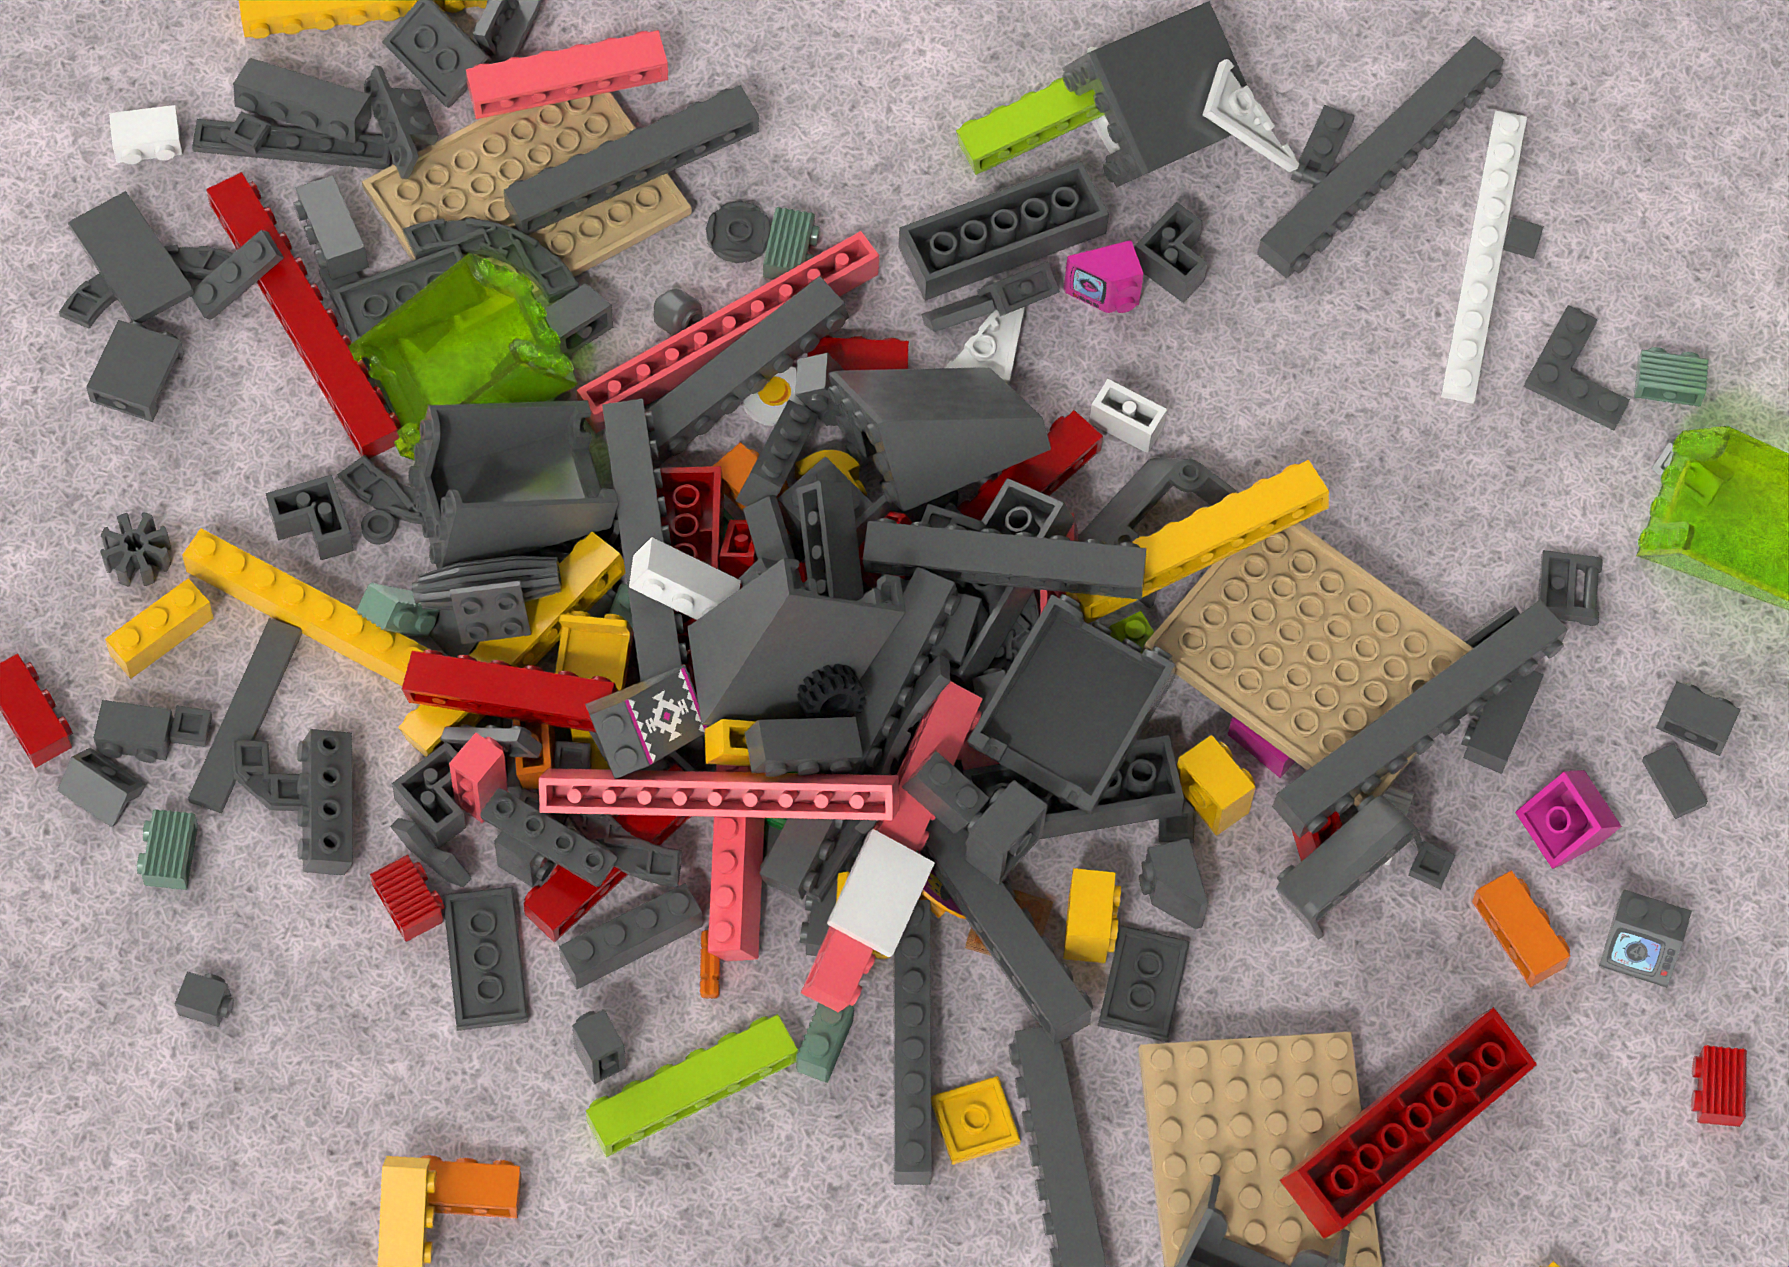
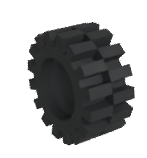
M834 664L833 669L829 665L823 666V672L813 671L814 677L810 678L807 676L803 680L805 685L799 686L797 699L807 719L856 717L854 712L861 713L863 710L862 704H866L867 701L865 697L867 695L855 671L851 670L847 665L842 668L841 664Z

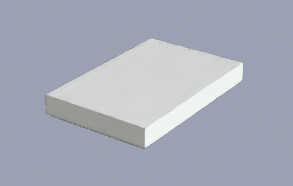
M875 829L870 830L827 924L879 953L891 957L895 952L935 862Z

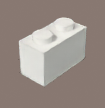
M175 105L109 113L116 163L137 164L145 159L169 160L174 156L182 155L179 120Z
M1107 379L1091 405L1089 424L1149 453L1164 428L1167 409Z

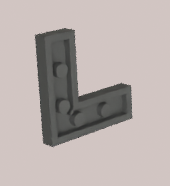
M1568 305L1526 379L1524 387L1614 431L1630 399L1571 371L1598 319Z

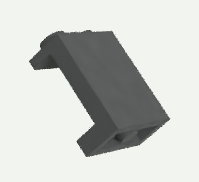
M118 320L86 386L90 402L153 422L158 412L156 401L176 359L182 360L184 356L181 340L169 332L158 333L149 330L138 322L131 321L127 323Z

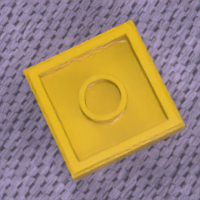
M998 1076L931 1096V1106L952 1165L1020 1145L1021 1140Z

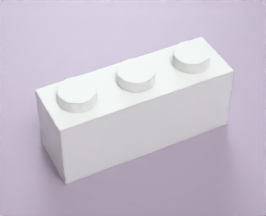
M652 537L633 555L629 588L698 620L740 590L741 580Z

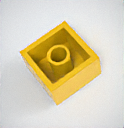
M1210 735L1178 758L1177 770L1183 796L1216 836L1249 813L1256 788L1255 781L1245 768L1240 769L1234 762L1233 755L1226 744L1223 742L1218 743L1213 735Z
M1073 868L1068 897L1063 959L1105 963L1107 952L1114 953L1118 932L1117 914L1121 897V886L1115 885L1116 872Z

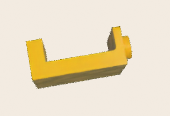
M571 611L570 615L560 614L559 623L562 626L555 673L569 671L575 673L578 677L592 679L593 676H602L614 682L618 691L625 689L634 632L629 622L623 616L616 614H605L604 618L591 617L589 613L582 611Z

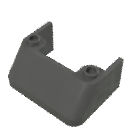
M1152 458L1141 467L1080 533L1078 542H1084L1087 539H1098L1108 545H1119L1124 542L1132 543L1135 539L1139 538V535L1133 531L1135 526L1172 486L1183 492L1195 493L1211 506L1221 502L1227 495L1239 492L1196 460ZM1156 591L1143 597L1142 600L1139 599V601L1150 609L1154 605Z
M1370 795L1363 800L1357 807L1359 812L1300 864L1296 867L1293 865L1288 866L1277 877L1279 884L1276 890L1280 898L1318 940L1324 935L1317 922L1410 842L1418 852L1424 849L1418 828L1383 795L1376 798Z
M1214 1174L1191 1218L1174 1267H1344L1350 1231L1342 1230L1329 1255L1317 1250L1308 1249L1299 1252L1294 1257L1291 1265L1275 1260L1224 1238L1228 1228V1219L1221 1210L1215 1208L1221 1177Z

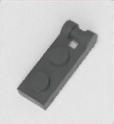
M1324 105L1300 156L1298 169L1293 171L1291 180L1298 183L1305 181L1312 184V188H1315L1329 175L1354 122L1355 116ZM1309 165L1320 170L1315 172L1307 168Z

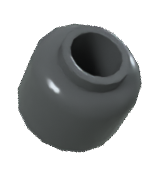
M679 289L668 290L661 294L654 303V322L659 328L673 336L704 318L701 303L696 298Z

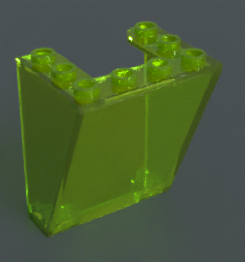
M468 253L348 346L354 360L360 361L364 357L369 359V364L372 368L368 371L370 376L381 381L401 422L402 428L397 431L400 438L394 442L400 456L415 461L414 446L415 443L420 442V422L426 418L428 405L545 402L578 384L573 374L574 366L569 358L563 354L559 346L561 343L560 338L550 328L545 318L547 317V312L542 304L536 300L532 292L534 286L525 274L516 273L509 270L506 266H499L486 258L482 259Z
M1730 426L1682 431L1673 443L1672 451L1674 453L1670 464L1662 473V486L1658 497L1653 500L1650 506L1649 514L1651 516L1647 527L1639 536V549L1636 556L1789 611V453Z

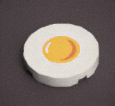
M791 366L787 371L776 374L767 381L766 386L760 392L745 398L742 401L745 412L753 420L763 425L774 426L788 400L806 407L795 395L797 369Z

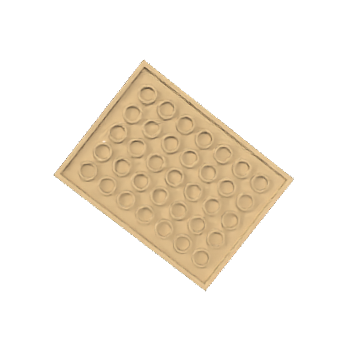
M610 92L485 117L441 139L435 145H430L417 152L419 157L408 179H401L397 167L392 165L363 180L362 188L405 252L414 261L416 259L403 235V228L437 219L466 221V218L500 223L518 230L505 207L504 189L508 188L515 181L527 180L538 175L540 171L547 167L561 165L574 155L585 154L595 150L606 141H615L635 129V127ZM668 173L531 233L529 236L538 240L539 244L553 255H557L575 277L691 215L692 207ZM462 253L482 305L454 314L450 318L464 337L543 293L525 274L505 262L484 255Z
M1300 523L1214 563L1143 647V650L1148 649L1152 651L1154 646L1171 654L1173 656L1171 660L1176 664V675L1307 771L1473 649V647ZM1415 752L1407 758V764L1394 775L1388 772L1381 777V783L1368 794L1361 792L1354 797L1355 802L1353 804L1358 807L1370 795H1373L1375 798L1383 795L1417 753Z
M1351 1031L1140 1045L1138 1052L1164 1267H1174L1191 1218L1214 1174L1221 1177L1215 1208L1221 1210L1228 1219V1228L1224 1238L1287 1265H1291L1294 1257L1303 1250L1312 1249L1329 1255L1342 1230L1323 1239L1279 1180L1362 1112ZM1373 1203L1344 1228L1350 1231L1344 1267H1382Z

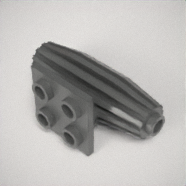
M508 556L461 562L418 575V582L412 583L414 602L421 603L423 609L454 610L461 642L465 644L531 635L525 602L562 592V584L557 557Z

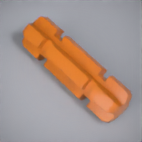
M704 930L701 932L700 996L705 999H715L719 996L720 958L708 952L709 930Z

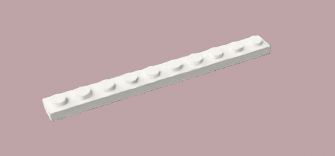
M1497 110L1494 112L1442 387V398L1472 404L1475 401L1527 116Z

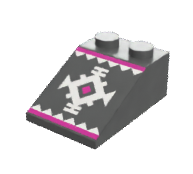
M685 665L585 704L615 779L651 765L703 735L705 728L709 727L708 725H701L698 698Z

